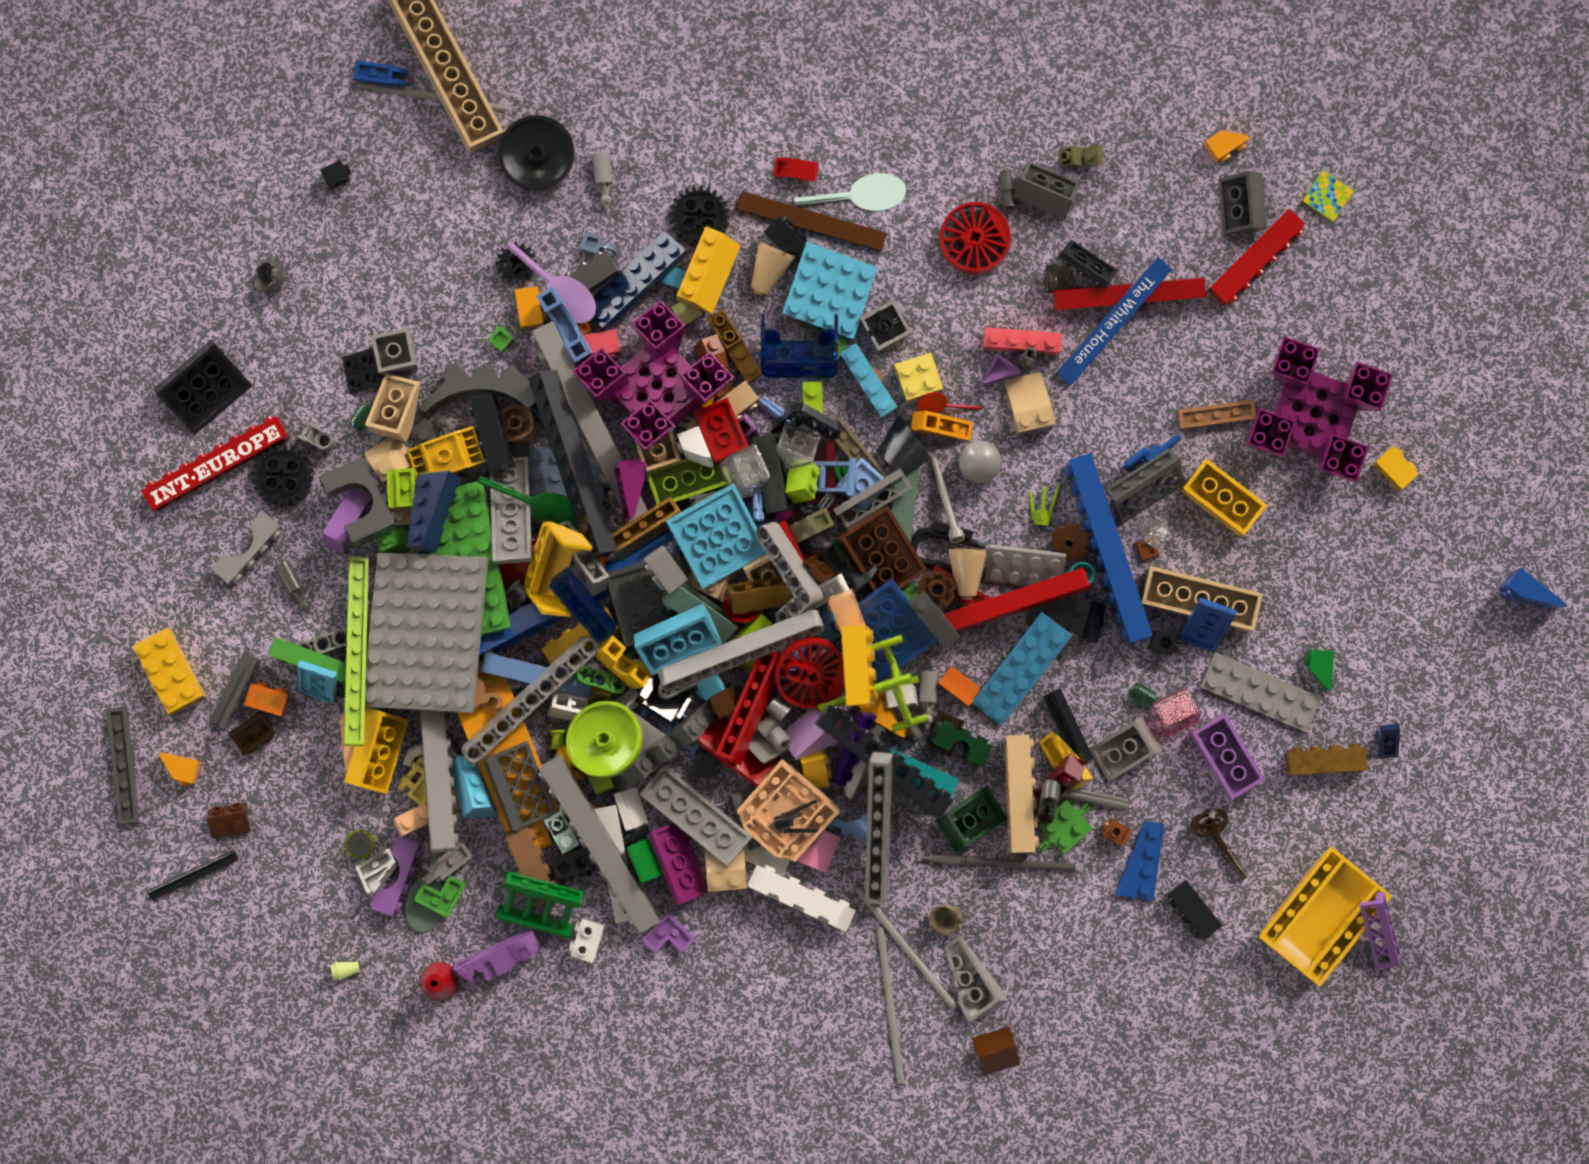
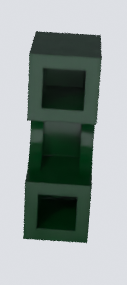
M947 720L943 722L936 721L927 743L942 750L950 751L956 741H961L964 746L961 758L977 766L984 767L992 749V745L987 743V739L981 736L975 738L971 736L970 731L964 728L958 730L954 728L955 724Z

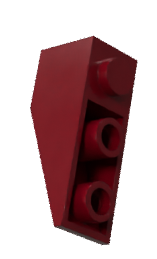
M1070 753L1059 762L1044 781L1054 780L1059 782L1061 785L1060 797L1081 780L1086 763ZM1043 783L1034 793L1038 797H1040Z

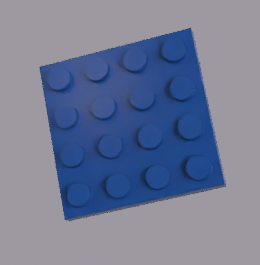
M890 579L861 600L858 606L866 626L873 631L872 644L902 635L903 643L890 646L897 665L901 668L938 640L910 606L909 599L894 580ZM834 621L831 622L830 625L832 626V628L836 631L840 638H842L841 632H837L835 628ZM883 649L874 652L875 661H872V668L876 670L877 684L891 675L890 666Z

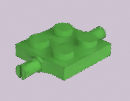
M1065 800L1056 809L1052 823H1040L1038 825L1046 837V840L1039 845L1042 852L1053 845L1064 855L1093 829L1084 818V815L1092 809L1091 806H1088L1087 802L1078 810Z

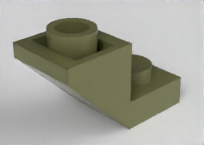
M1073 145L1059 149L1060 168L1093 167L1103 164L1102 145H1093L1085 148Z
M824 508L788 527L798 544L834 526V523L827 509Z

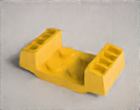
M474 426L454 431L407 450L412 468H415L416 480L417 474L447 470L457 473L468 468H478L484 465L483 459H485L479 447V439Z

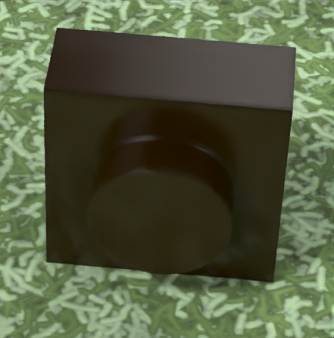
M592 687L586 701V706L600 701H609L611 691Z

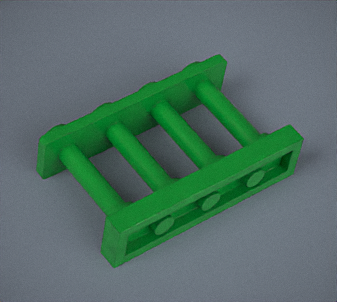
M508 871L504 889L509 890L505 905H498L495 919L570 939L573 924L568 922L573 908H580L583 891ZM516 892L528 895L524 910L512 908ZM535 897L547 900L542 916L531 913ZM554 902L566 905L561 921L550 918Z

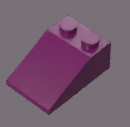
M641 458L621 461L613 466L625 523L634 519L645 478L644 474L647 473L646 464L642 462Z

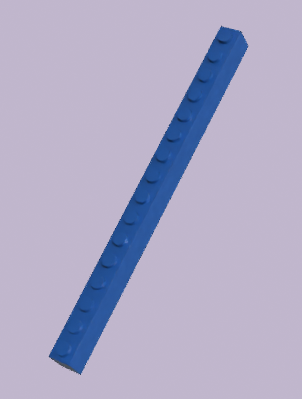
M669 531L665 535H659L620 561L616 559L612 562H606L604 570L610 572L643 562L644 558L660 546L665 547L669 553L678 551L680 558L684 555L671 531ZM572 579L565 585L569 592V598L565 602V606L573 614L610 595L608 586L605 591L589 597L578 580ZM533 602L527 606L522 605L518 607L515 612L509 614L511 629L481 636L478 662L483 660L484 653L496 654L566 617L541 614Z

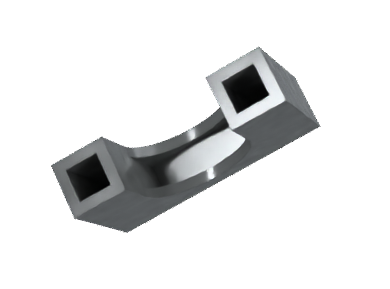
M362 457L319 476L320 484L328 499L352 489L361 490L372 499V509L366 516L344 526L345 533L353 548L395 530V522H397L393 511L389 512L387 508L388 501L385 495L381 496L379 492L380 486L377 479H372L370 475L372 470L368 462L364 463Z

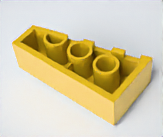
M602 608L589 619H583L578 622L575 628L571 630L569 628L560 633L561 637L556 640L552 638L545 642V647L542 648V651L549 663L552 664L582 636H590L598 644L601 638L609 637L620 631L609 610ZM591 642L585 643L584 650L590 649ZM577 655L571 656L569 661L575 658Z

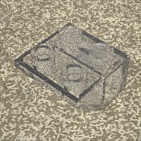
M756 444L729 455L719 465L727 485L729 486L733 483L741 498L752 497L770 478L768 469Z

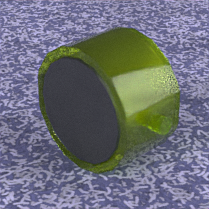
M366 830L352 831L345 839V854L348 853L350 856L359 859L369 857L375 850V839L377 836L372 835Z

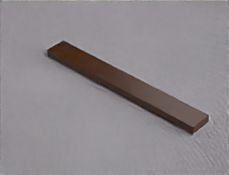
M741 191L736 208L738 211L773 221L781 214L783 216L787 215L794 222V227L882 252L887 235L886 232Z

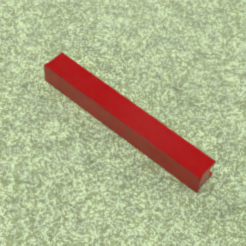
M1205 278L1163 280L1144 302L1207 297ZM1134 283L1108 285L1107 288L1091 286L1053 290V309L1063 310L1115 305Z
M1080 568L944 613V615L955 630L960 633L1090 590L1092 586L1089 583L1086 571H1084V568Z

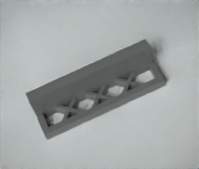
M243 652L209 720L210 722L223 729H228L262 660Z

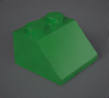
M649 838L627 847L641 883L663 875Z

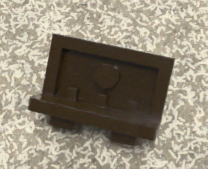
M262 711L230 731L229 735L241 750L242 755L245 756L246 754L254 753L262 743L270 742L274 738L275 730Z

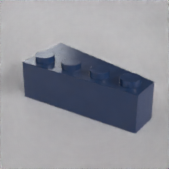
M449 470L417 474L407 540L408 548L419 554L436 553L444 531L442 526L449 517L450 512L448 509L451 501L455 500L457 494L454 492L457 485H460L462 478Z

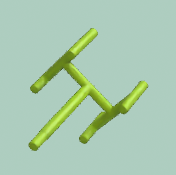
M902 635L870 645L874 652L883 649L892 675V679L875 684L874 689L877 695L892 690L905 720L892 724L893 732L929 721L927 714L912 718L905 702L902 686L920 683L918 675L911 677L910 673L902 676L890 646L903 643ZM846 696L819 704V711L823 712L828 705H837L838 707L846 705Z

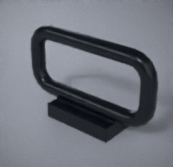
M936 521L934 529L926 527L918 529L911 541L915 551L917 552L919 540L923 535L950 541L948 536L950 526L949 524ZM960 528L964 532L965 539L957 543L977 549H986L982 542L972 539V530ZM920 557L926 567L934 568L937 565L945 571L952 573L951 565Z

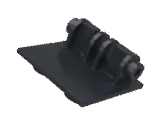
M373 348L342 357L349 394L372 387L374 389L380 388L382 381H380Z

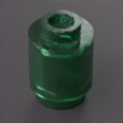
M366 403L363 406L359 404L350 418L351 422L349 425L361 433L364 429L366 430L365 423L372 407Z
M1135 683L1128 694L1132 701L1146 709L1149 706L1153 708L1158 699L1156 697L1157 692L1141 683L1140 685Z

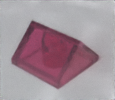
M1188 688L1152 703L1165 737L1200 722V710Z

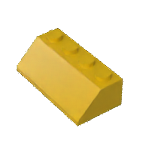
M705 226L677 293V301L713 315L741 245L724 233Z

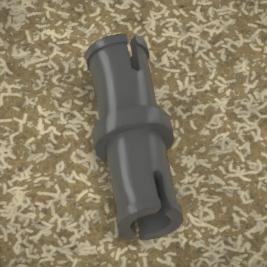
M1009 169L1000 171L1002 186L1000 193L1003 194L1004 209L1006 210L1016 207L1013 197L1015 186L1012 183V170Z

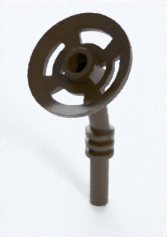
M1210 808L1201 814L1195 815L1190 824L1192 832L1199 837L1212 836L1222 852L1221 855L1225 856L1224 859H1227L1226 862L1231 864L1242 881L1246 879L1248 874L1237 861V856L1233 855L1234 852H1231V848L1227 847L1219 835L1228 824L1229 818L1227 813L1222 809ZM1216 815L1221 816L1224 820L1221 821V819L1219 817H1216ZM1209 816V818L1205 819L1202 824L1199 823L1201 819Z

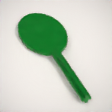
M482 476L479 477V484L531 504L533 514L541 522L560 524L569 520L574 528L578 529L567 496L557 493H542L531 497Z

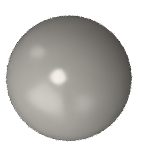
M983 440L973 441L967 444L960 453V471L971 482H989L998 475L1001 469V455L998 449L990 442Z

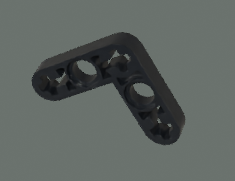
M797 403L773 423L771 434H791L804 424L826 438L837 439L840 437L842 426L804 403Z

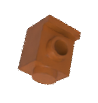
M1113 818L1110 821L1106 820L1101 828L1103 831L1102 836L1120 847H1124L1133 831ZM1114 828L1119 829L1118 835L1113 834Z

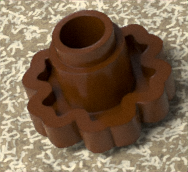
M1068 522L1066 526L1059 525L1053 531V539L1050 542L1052 552L1066 553V561L1072 562L1074 557L1081 559L1087 553L1088 547L1086 545H1088L1090 539L1086 530H1080L1079 524Z
M933 570L930 575L924 574L918 581L920 589L917 591V595L927 591L940 609L942 605H950L951 601L955 598L952 592L956 589L952 577H946L944 571ZM934 586L940 588L939 593L935 594L933 592Z

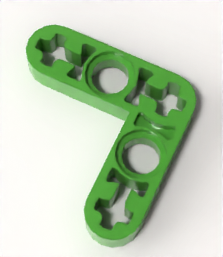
M633 645L626 647L627 650L623 653L629 659H632ZM583 665L573 674V679L578 684L611 691L612 695L620 694L626 688V684L620 678L615 677L616 675L611 670L607 673ZM583 671V674H584V675H587V676L591 675V676H590V678H589V677H584V678H582V675H580V672ZM597 675H600L602 677V685H598L596 683L595 679ZM616 682V685L619 686L618 689L613 686V683Z

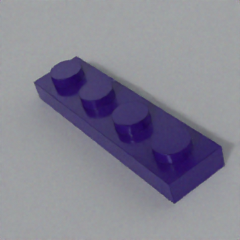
M858 712L855 720L860 723L858 727L863 731L865 728L870 731L874 726L877 716L873 713ZM856 731L850 734L852 742H856L859 739V734ZM844 748L832 780L836 785L846 786L847 782L851 781L854 776L852 771L855 764L860 762V759L846 748Z

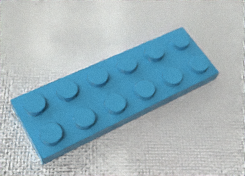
M1041 612L978 693L972 704L1003 726L1070 640L1072 634Z

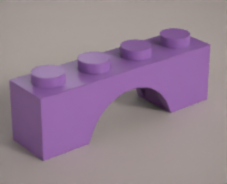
M397 835L391 854L399 863V877L391 887L376 892L370 909L389 916H395V913L399 914L403 904L400 902L401 897L406 895L409 889V884H407L409 876L413 877L416 866H414L415 859H419L423 848L420 847V842L406 837L401 838L400 835Z

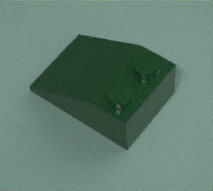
M985 786L946 811L940 819L935 820L955 852L968 847L1006 820L1007 817L988 787Z

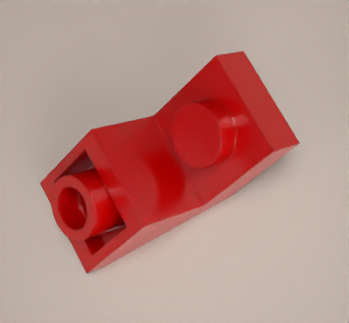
M776 158L773 176L777 178H793L804 182H816L819 163L795 158Z

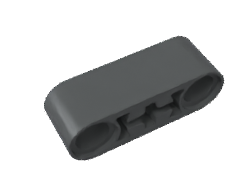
M1046 780L1043 782L1036 815L1037 821L1040 823L1050 824L1054 821L1061 787L1057 781Z

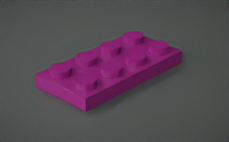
M674 823L647 833L676 906L708 893L707 884L685 832Z

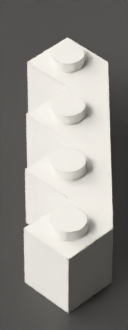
M766 864L764 868L756 865L747 884L748 887L836 928L847 931L856 910L849 908L850 903L841 899L839 902H836L824 896L826 892L817 888L814 891L800 885V880L792 876L789 879L774 873L776 869Z

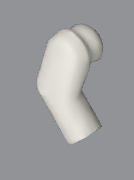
M422 744L414 745L407 750L403 765L411 767L415 757L423 756Z

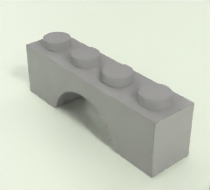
M263 511L250 525L253 532V542L249 550L240 556L224 554L211 568L229 585L237 584L243 578L242 573L246 569L250 570L255 565V558L259 554L262 556L269 549L267 545L272 540L276 541L282 534L280 532L282 527Z

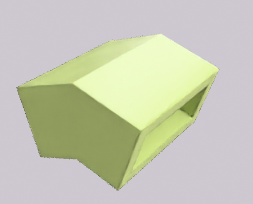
M681 302L671 307L673 313L684 325L703 315L701 310Z

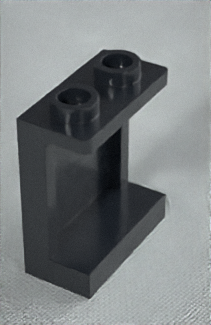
M658 674L651 676L634 702L671 726H674L677 722L681 723L687 714L684 712L686 707L690 708L695 701L693 695L696 691L694 689L690 692L686 690L665 700L660 698L657 693V688L661 684Z

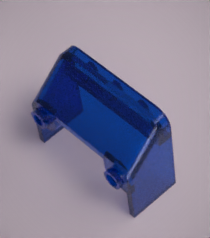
M761 314V373L765 377L832 378L837 374L838 314H834V329L822 330L819 333V341L780 340V333L777 330L765 329V314Z

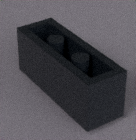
M1187 880L1181 881L1166 893L1169 897L1166 899L1173 909L1177 907L1180 911L1178 916L1185 924L1189 923L1193 929L1190 931L1197 939L1206 940L1223 926Z

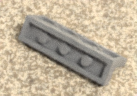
M898 469L833 510L837 516H840L844 525L848 528L912 489V486L903 471ZM902 478L906 485V488L901 491L893 489L894 481ZM881 489L889 491L888 499L885 501L876 499L878 491ZM864 499L873 501L872 508L868 511L860 509L861 502ZM848 509L857 511L855 519L850 522L847 521L843 514Z

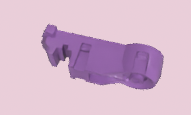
M532 929L522 930L494 946L466 959L458 960L453 965V971L458 977L472 983L474 982L475 970H477L478 973L483 972L487 981H489L491 978L508 972L517 962L528 959L536 954L539 950L538 940Z

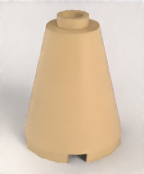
M760 241L750 286L753 288V293L762 297L764 294L768 295L792 263L795 256Z
M949 549L948 554L957 595L961 596L962 600H972L973 596H977L987 555L986 549Z

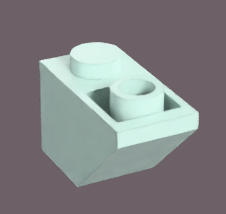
M561 811L544 819L562 854L580 845L576 834Z

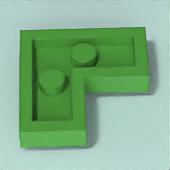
M449 875L440 892L422 883L414 901L449 918L466 883Z

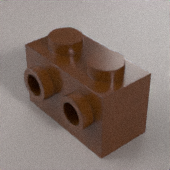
M737 686L724 689L709 698L713 705L712 710L719 719L723 717L730 719L741 696Z

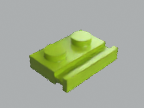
M415 468L386 469L388 508L412 507L416 486Z

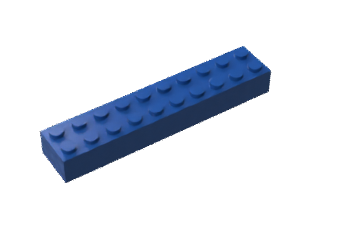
M1089 453L1070 459L1066 463L1064 472L1066 478L1071 479L1072 486H1070L1072 496L1077 497L1078 504H1076L1078 514L1083 515V529L1090 536L1089 547L1091 551L1096 553L1095 565L1098 570L1101 569L1102 571L1101 582L1103 587L1108 589L1109 595H1107L1109 605L1114 607L1115 613H1113L1115 623L1120 625V639L1122 642H1126V645L1148 639L1153 634L1092 454Z

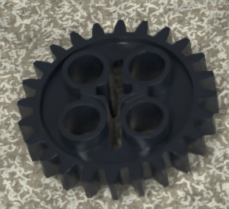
M700 185L699 190L692 186L691 192L685 188V195L679 192L680 199H673L676 205H670V209L674 212H669V216L673 217V219L669 220V223L675 224L672 227V231L678 230L676 237L683 236V243L688 239L689 246L693 242H696L697 246L704 231L703 225L706 222H711L714 225L712 229L724 234L726 233L723 227H729V224L725 221L730 220V216L725 214L729 213L730 209L724 208L727 205V201L721 202L723 195L717 197V190L711 193L709 186L706 191L703 190L702 185ZM692 202L696 207L693 210H688L686 205ZM707 204L715 206L712 211H706L704 207ZM698 212L702 213L701 220L697 219ZM706 216H716V218L713 219ZM687 221H692L695 225L693 228L687 229L684 224Z
M284 444L283 449L276 445L275 451L269 447V454L263 451L264 458L257 457L260 463L253 464L257 471L251 472V474L257 477L252 479L253 483H258L254 489H261L258 495L260 497L265 495L264 501L266 502L271 499L272 505H275L278 501L280 507H282L283 502L288 507L290 506V501L298 504V497L304 500L302 494H309L306 488L313 487L309 480L315 479L310 475V473L314 472V469L308 468L312 462H305L308 456L306 454L301 456L302 451L300 449L295 453L294 446L288 450L286 444ZM273 461L279 462L276 470L270 469V464ZM296 462L298 468L291 472L289 466L291 463ZM284 471L287 475H300V478L283 477L282 480L279 476H266V474H282ZM271 480L277 481V486L274 489H269L268 487ZM291 481L296 482L294 490L287 489V485Z

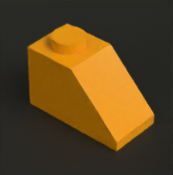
M160 752L161 760L173 779L179 780L178 784L189 787L191 783L196 784L201 761Z

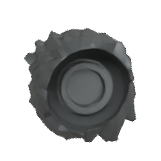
M270 254L263 264L257 266L255 270L257 275L254 280L255 287L260 292H280L281 285L286 281V278H284V262L279 261L278 255L272 257L273 254Z

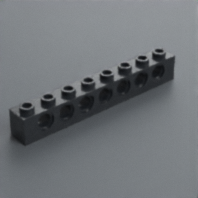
M828 705L814 723L868 766L873 754H867L865 751V747L869 743H872L874 746L873 752L893 754L889 751L890 746L882 740L877 742L873 738L875 735L866 728L864 731L859 728L858 725L860 723L851 716L849 719L843 715L844 711L837 705ZM838 719H841L844 723L841 730H836L834 726ZM854 731L859 734V739L856 742L850 740V734ZM899 753L893 754L892 785L936 819H940L953 802L949 798L951 794L943 788L939 790L935 787L936 782L928 776L922 777L919 774L920 770L914 765L908 766L904 763L905 758ZM899 767H902L905 771L904 776L901 778L896 776V770ZM914 779H918L920 782V786L916 790H913L911 787V782ZM929 791L935 793V798L931 802L926 798Z

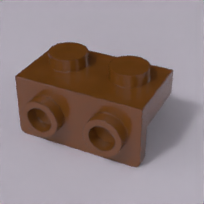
M234 803L225 807L215 806L208 810L207 821L212 839L251 832L247 814V803Z

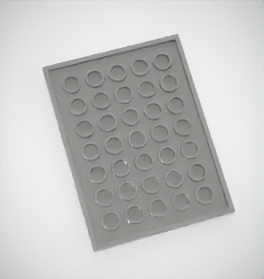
M377 553L366 661L365 707L474 713L488 558Z

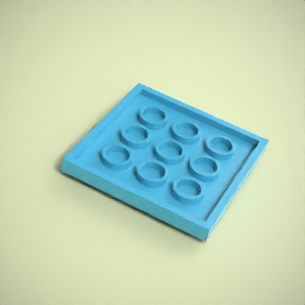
M806 242L782 314L853 340L878 267Z
M733 483L666 520L701 589L766 554L756 537L757 527Z

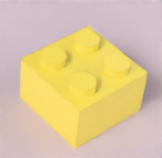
M932 353L895 364L894 369L906 403L918 400L921 396L930 392L940 393L943 391Z

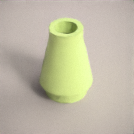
M358 961L335 962V964L330 965L333 980L338 979L340 981L360 973Z

